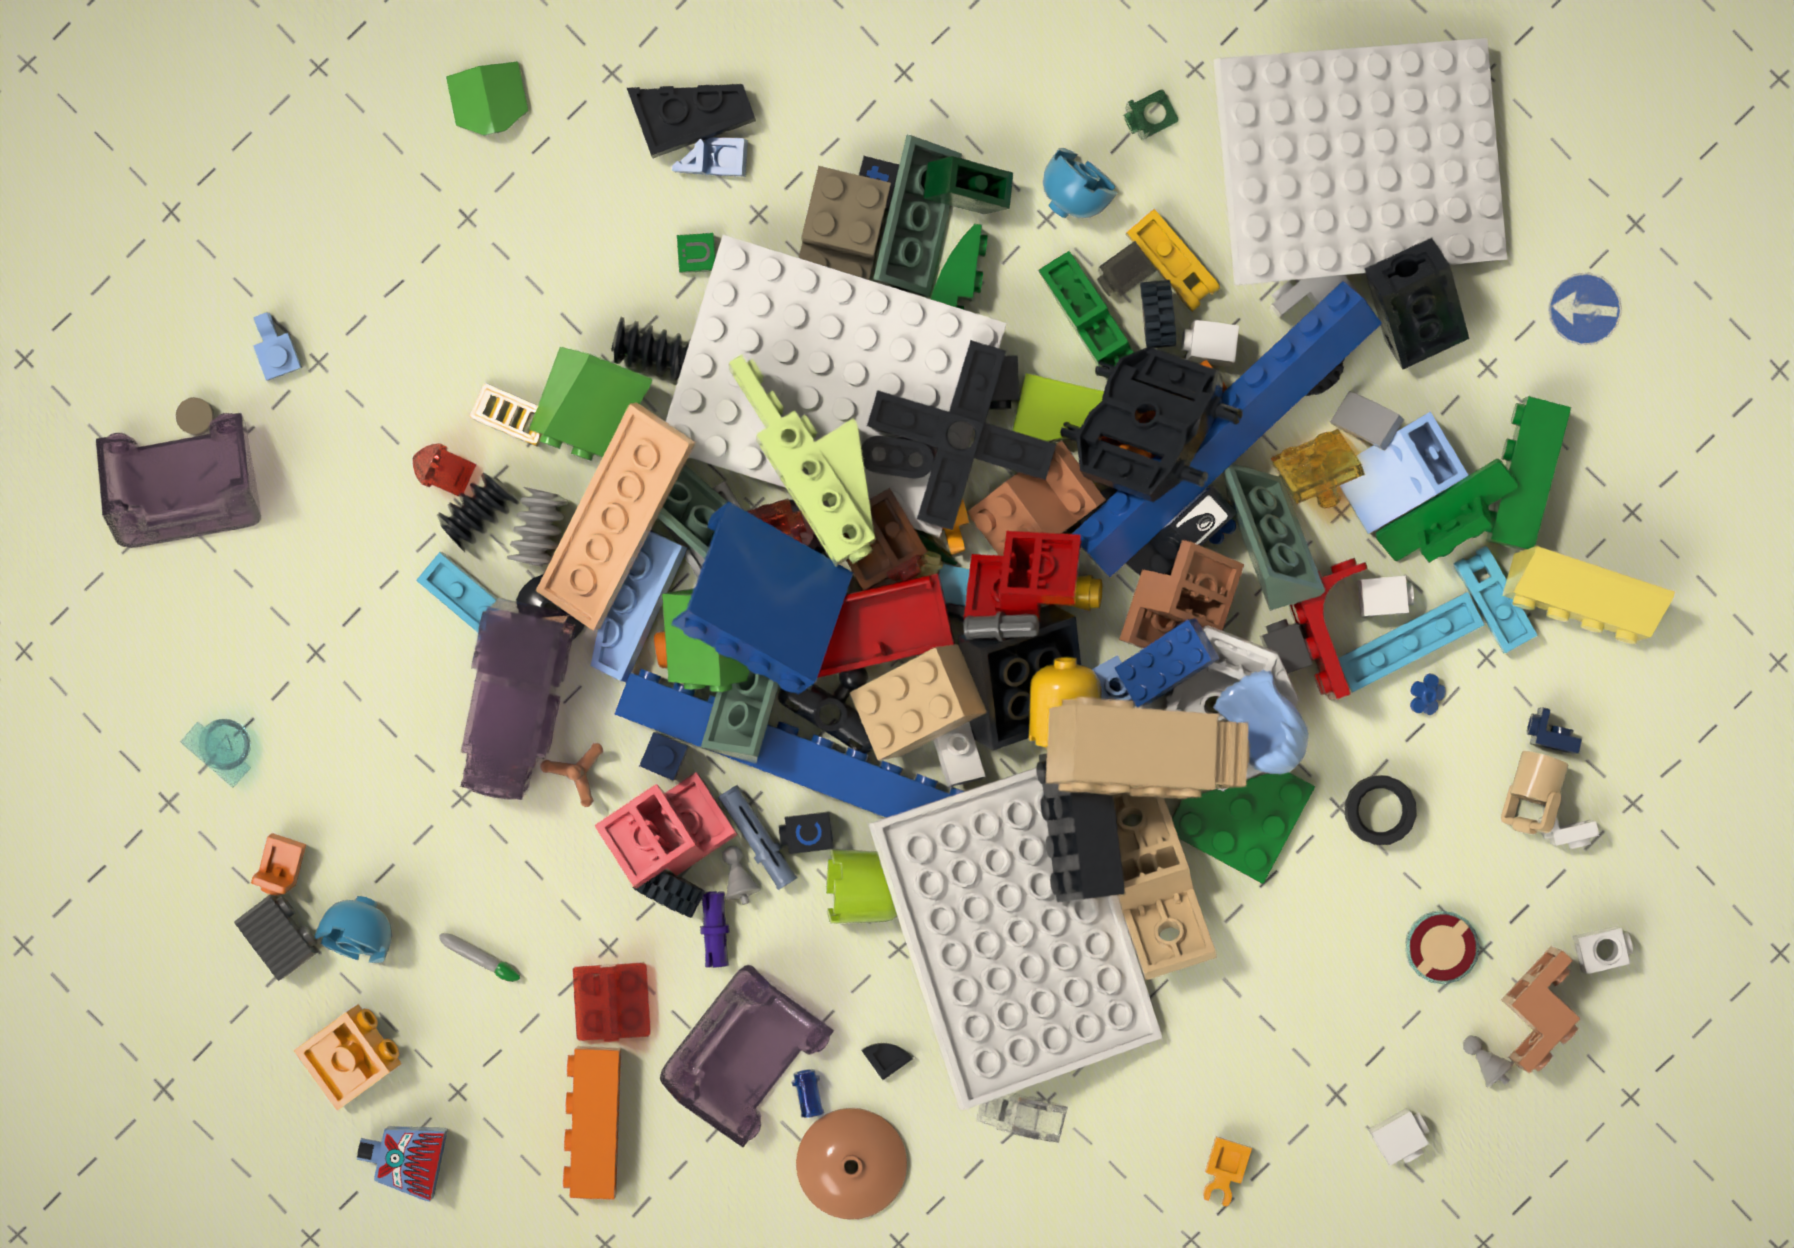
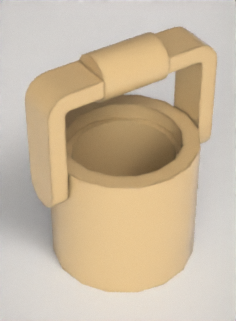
M1522 751L1513 784L1509 787L1501 821L1512 826L1518 832L1536 834L1537 832L1549 833L1553 829L1561 802L1560 793L1569 764L1547 755ZM1519 799L1545 806L1541 823H1538L1537 820L1523 817L1514 818Z

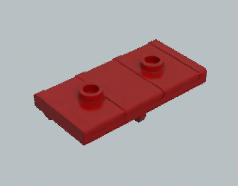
M940 575L924 576L845 595L817 678L923 654L935 647L956 645Z

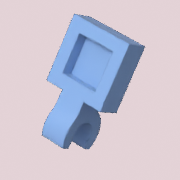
M268 312L253 317L263 340L262 343L253 345L265 379L268 381L301 369L302 366L290 334L286 333L278 336L271 314Z

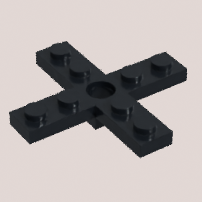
M970 340L949 411L877 390L867 423L868 427L938 448L917 520L953 530L974 459L1046 480L1056 443L985 422L1007 352L1006 350ZM964 421L973 427L975 440L970 447L958 449L949 442L948 430L955 422Z

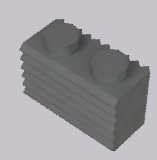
M268 895L234 921V923L270 969L271 973L280 981L318 953L313 947L318 942L305 925L301 928L298 927L291 917L295 914V911L283 896L277 899L275 895Z

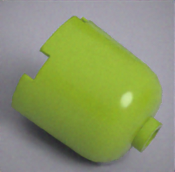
M831 849L832 859H828L826 893L834 894L833 908H827L829 922L831 924L887 922L898 917L877 851Z

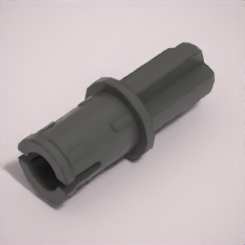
M998 612L996 616H966L964 620V634L968 640L974 638H997L998 641L1004 642L1006 638L1035 637L1038 635L1040 628L1038 617L1034 614L1006 615L1004 612Z

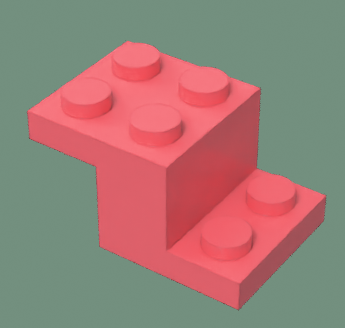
M697 772L666 793L655 784L594 825L636 889L666 868L676 876L738 835Z

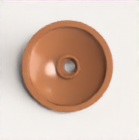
M844 1108L825 1114L809 1127L798 1148L796 1170L799 1183L805 1195L821 1211L841 1219H862L882 1211L896 1198L905 1180L907 1157L901 1137L887 1120L869 1110ZM855 1160L859 1165L858 1170L854 1173L847 1172L844 1168L845 1162Z

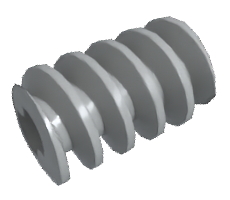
M523 487L532 493V496L520 499V502L527 506L529 511L517 513V517L526 522V524L515 526L513 531L523 538L522 540L511 541L510 546L518 550L519 554L508 555L507 559L542 567L543 564H549L552 556L547 554L546 550L557 549L558 547L556 542L549 539L551 535L561 534V529L553 525L552 522L564 520L565 517L556 510V507L565 506L568 504V501L558 494Z

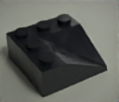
M1050 604L1041 608L1039 633L1035 637L1006 638L1004 642H1000L997 638H974L968 640L965 634L958 636L959 647L987 713L969 721L974 740L994 751L1029 738L1030 686L1036 672L1046 666L1054 665V659L1062 657L1077 659V665H1081L1076 616L1054 604Z

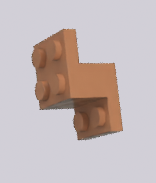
M1061 440L1056 445L1046 480L1018 472L971 508L967 514L996 553L1003 556L1006 531L1062 534L1106 499L1091 479L1083 476L1079 463Z
M1182 540L1171 575L1142 570L1119 640L1144 649L1188 619H1197L1201 627L1209 625L1223 631L1244 564L1193 542Z
M1552 946L1501 999L1505 1005L1533 1030L1508 1057L1519 1068L1528 1073H1531L1533 1069L1538 1072L1548 1064L1553 1057L1550 1051L1559 1041L1565 1044L1573 1037L1578 1030L1575 1024L1581 1019L1548 989L1551 984L1559 985L1568 976L1571 970L1567 966L1573 961L1564 951Z

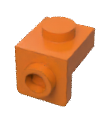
M271 833L266 840L259 871L252 876L251 884L260 886L263 892L270 895L286 894L297 884L306 844Z

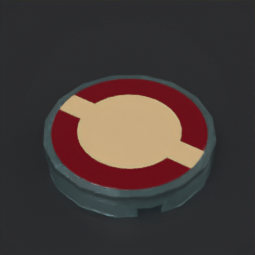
M1439 910L1425 913L1412 924L1406 934L1405 941L1408 964L1417 975L1431 983L1445 985L1457 982L1471 972L1478 960L1480 945L1477 933L1468 920L1454 912Z

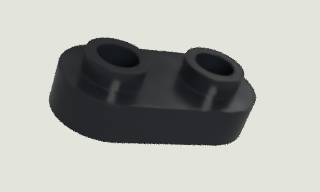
M876 435L868 438L861 446L863 465L867 470L874 473L918 479L926 476L933 467L934 454L931 448L918 441ZM875 447H882L886 451L884 460L877 461L873 458L872 451ZM916 452L922 456L923 462L919 467H914L909 463V456L912 453Z

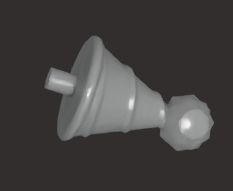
M729 846L722 853V859L730 865L725 899L734 900L741 898L742 905L749 903L748 896L759 892L761 888L756 885L739 863L743 857L741 849L736 846Z
M1470 1035L1464 1040L1463 1049L1468 1054L1476 1055L1487 1088L1498 1080L1504 1085L1510 1081L1505 1074L1513 1066V1061L1510 1062L1505 1060V1058L1494 1055L1492 1052L1483 1050L1482 1041L1477 1036Z

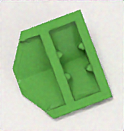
M518 61L477 66L446 76L455 123L460 128H465L483 136L504 132L529 111Z

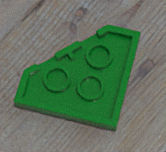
M1290 772L1284 774L1267 773L1247 779L1245 787L1228 788L1224 791L1215 789L1201 793V798L1182 799L1172 816V821L1180 840L1264 884L1316 786Z

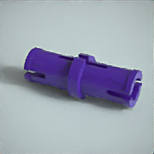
M717 891L705 892L702 897L703 926H700V934L704 935L705 967L707 968L712 966L713 968L729 966L726 933H729L730 929L729 924H726L724 891H719L718 893Z

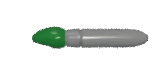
M442 933L439 935L440 941L448 949L494 972L500 979L510 982L520 979V975L507 962L499 961L492 955L490 956V954L452 934Z

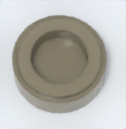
M195 397L188 398L178 406L176 422L184 432L191 435H201L212 427L214 411L205 400Z

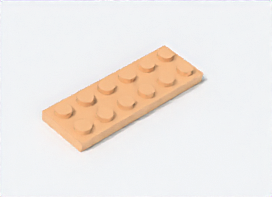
M637 402L629 404L536 591L591 630L600 629L696 442Z

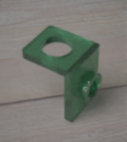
M1162 89L1135 103L1133 99L1128 101L1125 107L1127 113L1123 114L1132 134L1138 133L1141 141L1178 122V117L1165 91ZM1159 103L1164 107L1165 118L1162 122L1152 124L1145 119L1144 109L1148 104Z

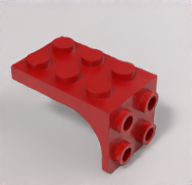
M1355 558L1330 566L1332 574L1322 577L1320 570L1318 571L1325 589L1321 596L1289 605L1294 623L1302 624L1307 637L1304 639L1308 653L1311 660L1315 659L1319 673L1314 674V678L1321 695H1328L1329 700H1337L1351 695L1324 621L1323 607L1328 592L1339 580L1368 569L1366 562L1357 564Z

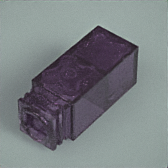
M498 598L491 606L487 607L486 611L482 612L471 665L472 669H477L461 748V753H466L467 755L460 787L488 797L508 800H522L529 791V782L533 773L532 768L536 766L540 759L545 760L552 744L561 696L555 695L556 687H560L561 682H564L575 632V624L569 623L571 615L567 612Z

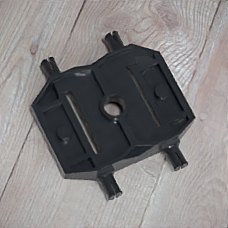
M1147 347L1119 358L1116 366L1100 360L1098 362L1099 366L1096 365L1095 374L1108 379L1102 401L1089 412L1081 427L1065 422L1063 424L1064 427H1061L1060 431L1062 437L1077 442L1079 466L1083 476L1153 503L1181 481H1187L1203 487L1205 485L1204 481L1207 482L1208 473L1189 465L1215 419L1221 418L1238 424L1243 414L1242 409L1224 404L1223 377L1219 370L1152 347ZM1148 411L1156 412L1154 419L1150 422H1139V418L1143 413ZM1106 436L1163 458L1159 462L1101 441V438Z

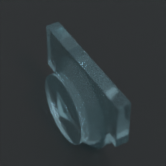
M218 719L212 721L206 727L197 722L180 741L232 788L251 769L245 762L251 748L250 736L247 730L237 721Z

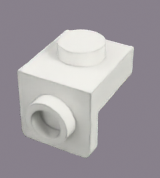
M1557 816L1553 829L1549 833L1541 832L1544 839L1549 838L1550 844L1557 846L1568 843L1569 849L1590 845L1591 837L1600 836L1597 823L1594 820H1586L1559 827Z

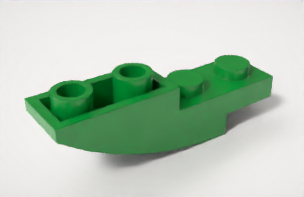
M974 224L949 255L939 274L931 300L964 310V306L957 305V300L972 301L973 292L981 293L983 271L976 270L978 256L985 257L988 235L981 234V224Z

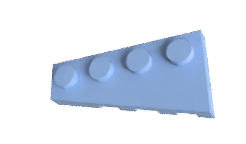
M650 530L601 628L597 631L591 661L592 667L620 681L627 682L629 674L633 670L662 606V594L668 592L687 547Z

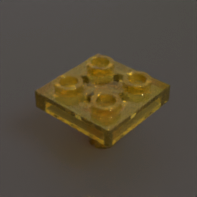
M1338 429L1321 433L1313 440L1297 447H1289L1280 454L1271 457L1274 470L1296 504L1316 496L1319 507L1324 509L1334 507L1341 501V496L1336 487L1365 475L1361 462Z

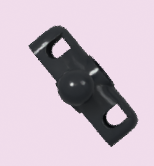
M865 667L839 673L840 684L833 695L816 684H812L811 690L805 689L799 694L783 690L782 688L778 692V700L783 706L845 745L865 754L873 749L865 728L861 723L858 711L845 703L850 696V692L866 684L868 673ZM789 699L799 705L800 708L795 710L785 702ZM835 704L838 706L840 717L836 723L825 724L821 721L819 713L824 705ZM851 738L863 747L859 750L849 744L848 741Z

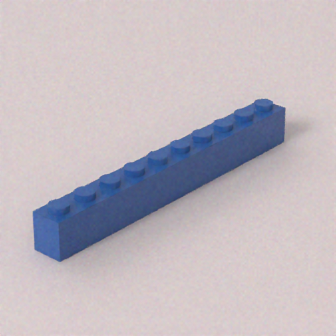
M1342 281L1223 392L1224 404L1242 409L1243 414L1238 424L1221 418L1215 419L1189 465L1208 473L1207 482L1204 481L1205 485L1203 487L1187 481H1181L1154 503L1118 490L1072 533L1081 535V548L1109 577L1117 572L1382 324L1364 298ZM1156 455L1153 459L1161 462L1163 457Z
M640 669L638 675L630 673L615 715L701 747L715 696L709 695L708 701L702 700L694 696L696 689H684V685L681 683H675L673 688L660 684L661 676L644 669ZM781 721L778 722L777 727L767 725L756 764L717 753L886 818L965 792L955 787H951L949 793L937 789L938 781L918 773L915 780L901 775L902 767L883 760L880 767L866 762L868 754L849 747L846 754L832 749L833 741L813 734L811 741L797 736L799 728Z

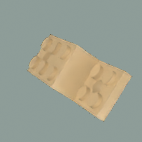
M1129 793L1113 794L1125 894L1117 895L1145 979L1149 980L1217 958L1212 939L1193 889L1190 869L1165 799L1161 797L1129 796ZM1130 814H1137L1142 817V821L1134 827H1129L1122 823L1124 818ZM1166 928H1176L1180 932L1179 936L1172 941L1163 940L1160 938V933Z

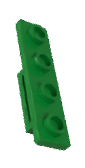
M1497 458L1377 531L1376 539L1394 561H1399L1419 548L1421 554L1429 563L1438 557H1445L1453 552L1456 546L1470 538L1480 536L1492 525L1488 506L1517 489L1518 482L1503 462Z

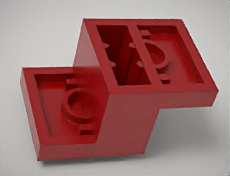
M1006 531L1003 556L971 554L964 620L966 616H996L998 612H1004L1006 615L1034 614L1040 622L1042 604L1075 605L1081 535Z

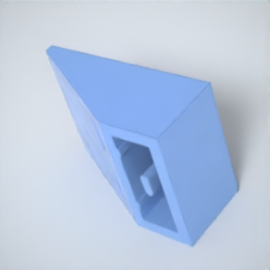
M1431 412L1398 430L1385 451L1373 445L1331 470L1332 475L1368 534L1469 476Z

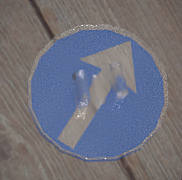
M1590 272L1576 273L1562 280L1552 292L1548 305L1549 318L1556 333L1566 341L1581 346L1594 345L1610 337L1618 327L1622 315L1621 297L1615 286L1603 276Z

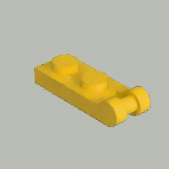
M1155 209L1126 232L1127 237L1163 279L1170 280L1171 288L1190 311L1193 312L1201 305L1199 301L1208 293L1213 295L1220 289L1217 281ZM1193 273L1199 280V283L1192 289H1189L1183 281Z

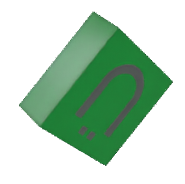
M714 233L677 235L679 273L712 271L716 259Z

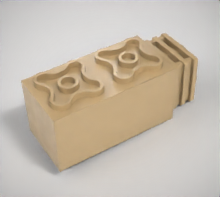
M1087 697L1063 700L1062 706L1049 708L1046 783L1059 784V791L1096 794L1129 793V796L1186 799L1201 798V791L1215 790V787L1225 789L1246 786L1250 758L1249 725L1247 722L1219 721L1218 714L1134 708L1135 701Z

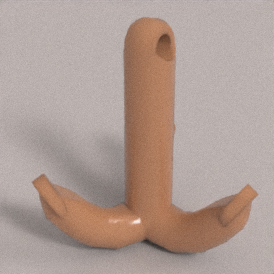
M593 743L591 748L576 764L546 759L540 765L541 770L545 773L549 772L567 776L569 779L574 780L581 805L589 807L594 800L591 796L586 773L599 755L603 753V747L599 743Z

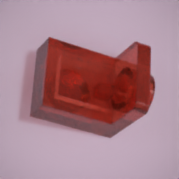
M789 498L771 504H764L747 511L787 535L792 533L794 539L803 543L800 533L807 530L801 511H792Z

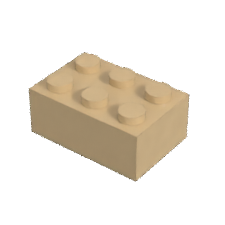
M958 644L935 647L850 692L878 761L901 757L987 713Z

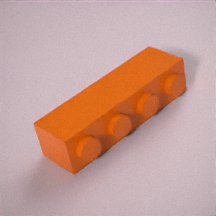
M577 1046L574 1049V1055H568L567 1077H573V1092L566 1093V1114H572V1129H565L564 1150L571 1151L570 1166H564L563 1188L570 1189L569 1198L614 1200L616 1197L621 1048Z

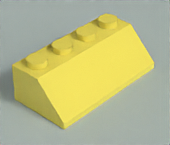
M1535 546L1514 554L1502 596L1513 599L1512 604L1516 607L1527 610H1534V607L1547 610V616L1560 621H1568L1569 618L1581 621V627L1586 630L1602 633L1603 629L1616 633L1615 638L1617 640L1637 644V640L1651 638L1671 604L1675 592Z

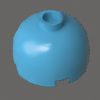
M1059 148L1050 159L1044 171L1043 187L1047 197L1051 200L1049 207L1063 218H1066L1069 214L1076 218H1091L1101 213L1117 195V191H1113L1115 185L1089 161L1085 164L1074 161L1078 155L1077 153L1066 148Z
M357 896L356 900H343L333 904L322 917L315 933V938L323 937L321 944L324 947L348 958L358 960L359 954L370 956L369 963H382L390 947L392 931L391 924L385 914L377 909L378 903L370 898Z

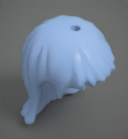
M1261 670L1260 672L1255 671L1250 676L1245 675L1239 682H1235L1233 686H1228L1220 694L1214 706L1215 710L1228 721L1236 723L1247 722L1249 725V764L1254 769L1265 773L1284 774L1293 770L1301 762L1306 754L1309 737L1308 730L1296 707L1278 692L1271 671Z

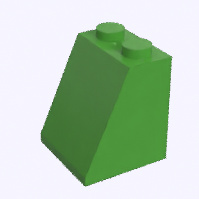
M559 347L529 430L541 434L540 442L560 449L562 443L572 446L571 454L592 461L594 455L603 457L629 404L636 402L640 404L653 379L589 353Z
M694 588L662 594L668 682L684 683V689L690 690L706 688V685H709L710 691L722 692L732 690V684L747 681L750 670L746 665L731 657L719 654L712 646L699 639L688 637L683 630L671 624L675 617L687 609Z

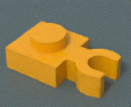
M1215 1136L1205 1168V1173L1214 1175V1179L1204 1187V1200L1209 1201L1211 1192L1214 1189H1221L1224 1191L1222 1205L1227 1207L1232 1199V1192L1229 1188L1230 1182L1234 1181L1241 1184L1252 1150L1250 1146Z

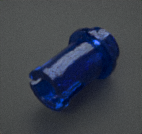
M815 1069L793 1073L794 1080L791 1081V1084L796 1086L801 1118H810L824 1114L817 1083L820 1081V1076L816 1075Z

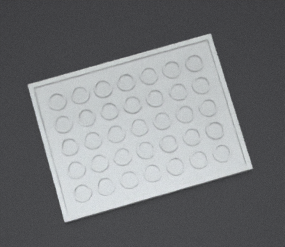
M1487 38L1227 57L1213 60L1234 285L1365 273V268L1430 238H1433L1450 265L1507 259Z
M723 235L666 423L696 442L688 457L785 487L756 441V434L766 428L729 371L730 361L741 354L746 362L753 359L764 377V382L761 383L762 388L766 394L773 391L784 408V413L780 415L781 418L794 410L799 418L806 415L817 432L815 434L816 437L813 439L814 442L853 418L858 426L861 446L868 438L876 435L911 440L867 426L877 390L949 411L970 340L999 348L1007 323ZM955 422L948 430V440L955 448H968L974 429L967 422ZM928 445L934 454L935 460L938 448ZM875 447L872 451V456L875 460L882 461L886 457V451L882 447ZM915 452L909 456V463L912 466L919 467L922 464L923 458L919 453ZM864 467L869 499L890 488L913 528L941 536L943 527L917 520L931 471L922 478L911 479L874 473ZM807 468L802 470L804 474L810 475Z
M1036 768L868 824L960 1110L969 1109L1162 1038L1117 895L1057 902L1056 895L1051 890L1052 859L1046 852L1045 843L1049 835L1047 821L1043 819L1041 813V802L1044 799L1042 784L1037 778Z

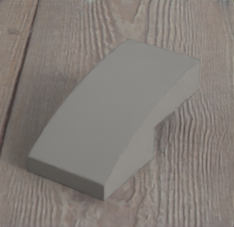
M1349 391L1330 423L1360 440L1364 439L1385 451L1404 419L1394 411Z

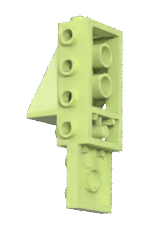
M741 354L730 361L729 371L766 428L756 434L757 443L834 565L838 566L847 559H850L852 564L870 554L872 551L870 545L874 543L875 536L858 426L854 418L814 442L813 439L816 437L815 434L817 432L806 415L799 418L794 410L781 418L780 415L784 413V408L773 391L766 394L762 388L761 383L764 382V377L753 359L746 362ZM807 468L810 475L804 474L802 470ZM827 500L830 507L824 506L822 502ZM847 532L851 539H846L843 533Z

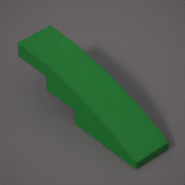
M1070 251L1038 270L1098 366L1100 360L1116 366L1119 358L1134 353L1128 340L1110 315L1107 306Z

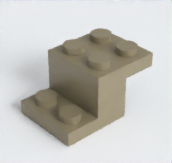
M818 166L801 236L802 245L799 258L869 280L881 234L882 220L891 183Z

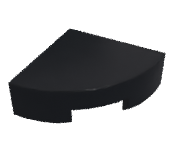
M875 1043L861 1049L882 1080L913 1059L903 1048L891 1043Z

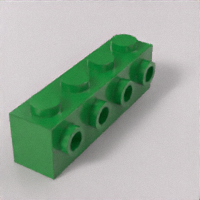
M1531 396L1523 398L1522 404H1515L1511 424L1516 425L1513 439H1506L1501 460L1507 461L1505 466L1517 480L1518 488L1497 500L1494 511L1489 510L1492 525L1485 531L1488 532L1486 541L1522 551L1535 547L1571 407Z

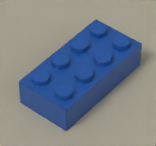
M1188 619L1114 667L1132 700L1135 701L1136 707L1139 708L1146 707L1220 658L1198 620Z

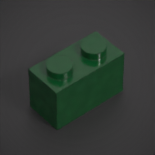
M954 156L931 161L927 165L924 199L984 215L1010 209L1013 172Z

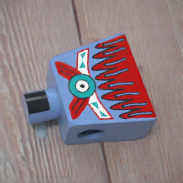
M388 1126L384 1129L382 1142L361 1138L357 1160L377 1164L374 1181L430 1202L435 1195L448 1129L441 1127Z

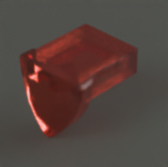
M441 443L425 446L415 453L412 459L414 473L422 485L428 488L434 485L458 497L461 492H465L477 465L447 451V446Z

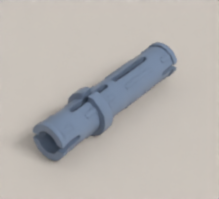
M738 785L718 797L719 801L721 800L738 829L756 854L754 857L757 864L762 863L777 886L776 888L780 890L797 879V875L794 874L779 851L782 847L778 842H773L739 790Z

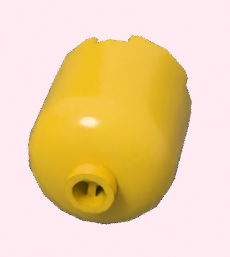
M1062 657L1054 659V665L1046 666L1036 672L1030 686L1029 741L1036 740L1037 746L1047 747L1049 708L1062 706L1063 700L1079 697L1102 699L1100 679L1092 669L1083 665H1077V659Z

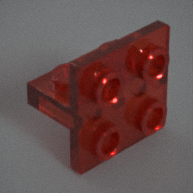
M646 963L576 966L573 968L576 1036L579 1041L604 1039V1042L619 1041L621 1038L648 1037L651 1034Z

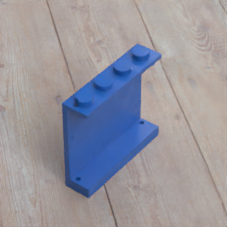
M728 501L710 517L707 527L715 531L687 609L675 617L671 624L683 630L688 637L699 639L712 646L719 654L731 657L746 665L751 672L764 675L773 680L783 690L799 694L817 680L853 572L841 565L835 566L831 559Z

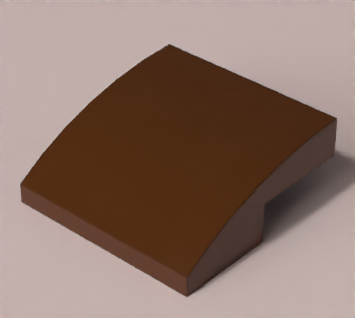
M890 488L869 499L875 536L874 543L870 545L872 548L871 553L852 564L850 559L846 560L863 591L875 586L927 553L926 548ZM847 532L843 533L846 539H851Z

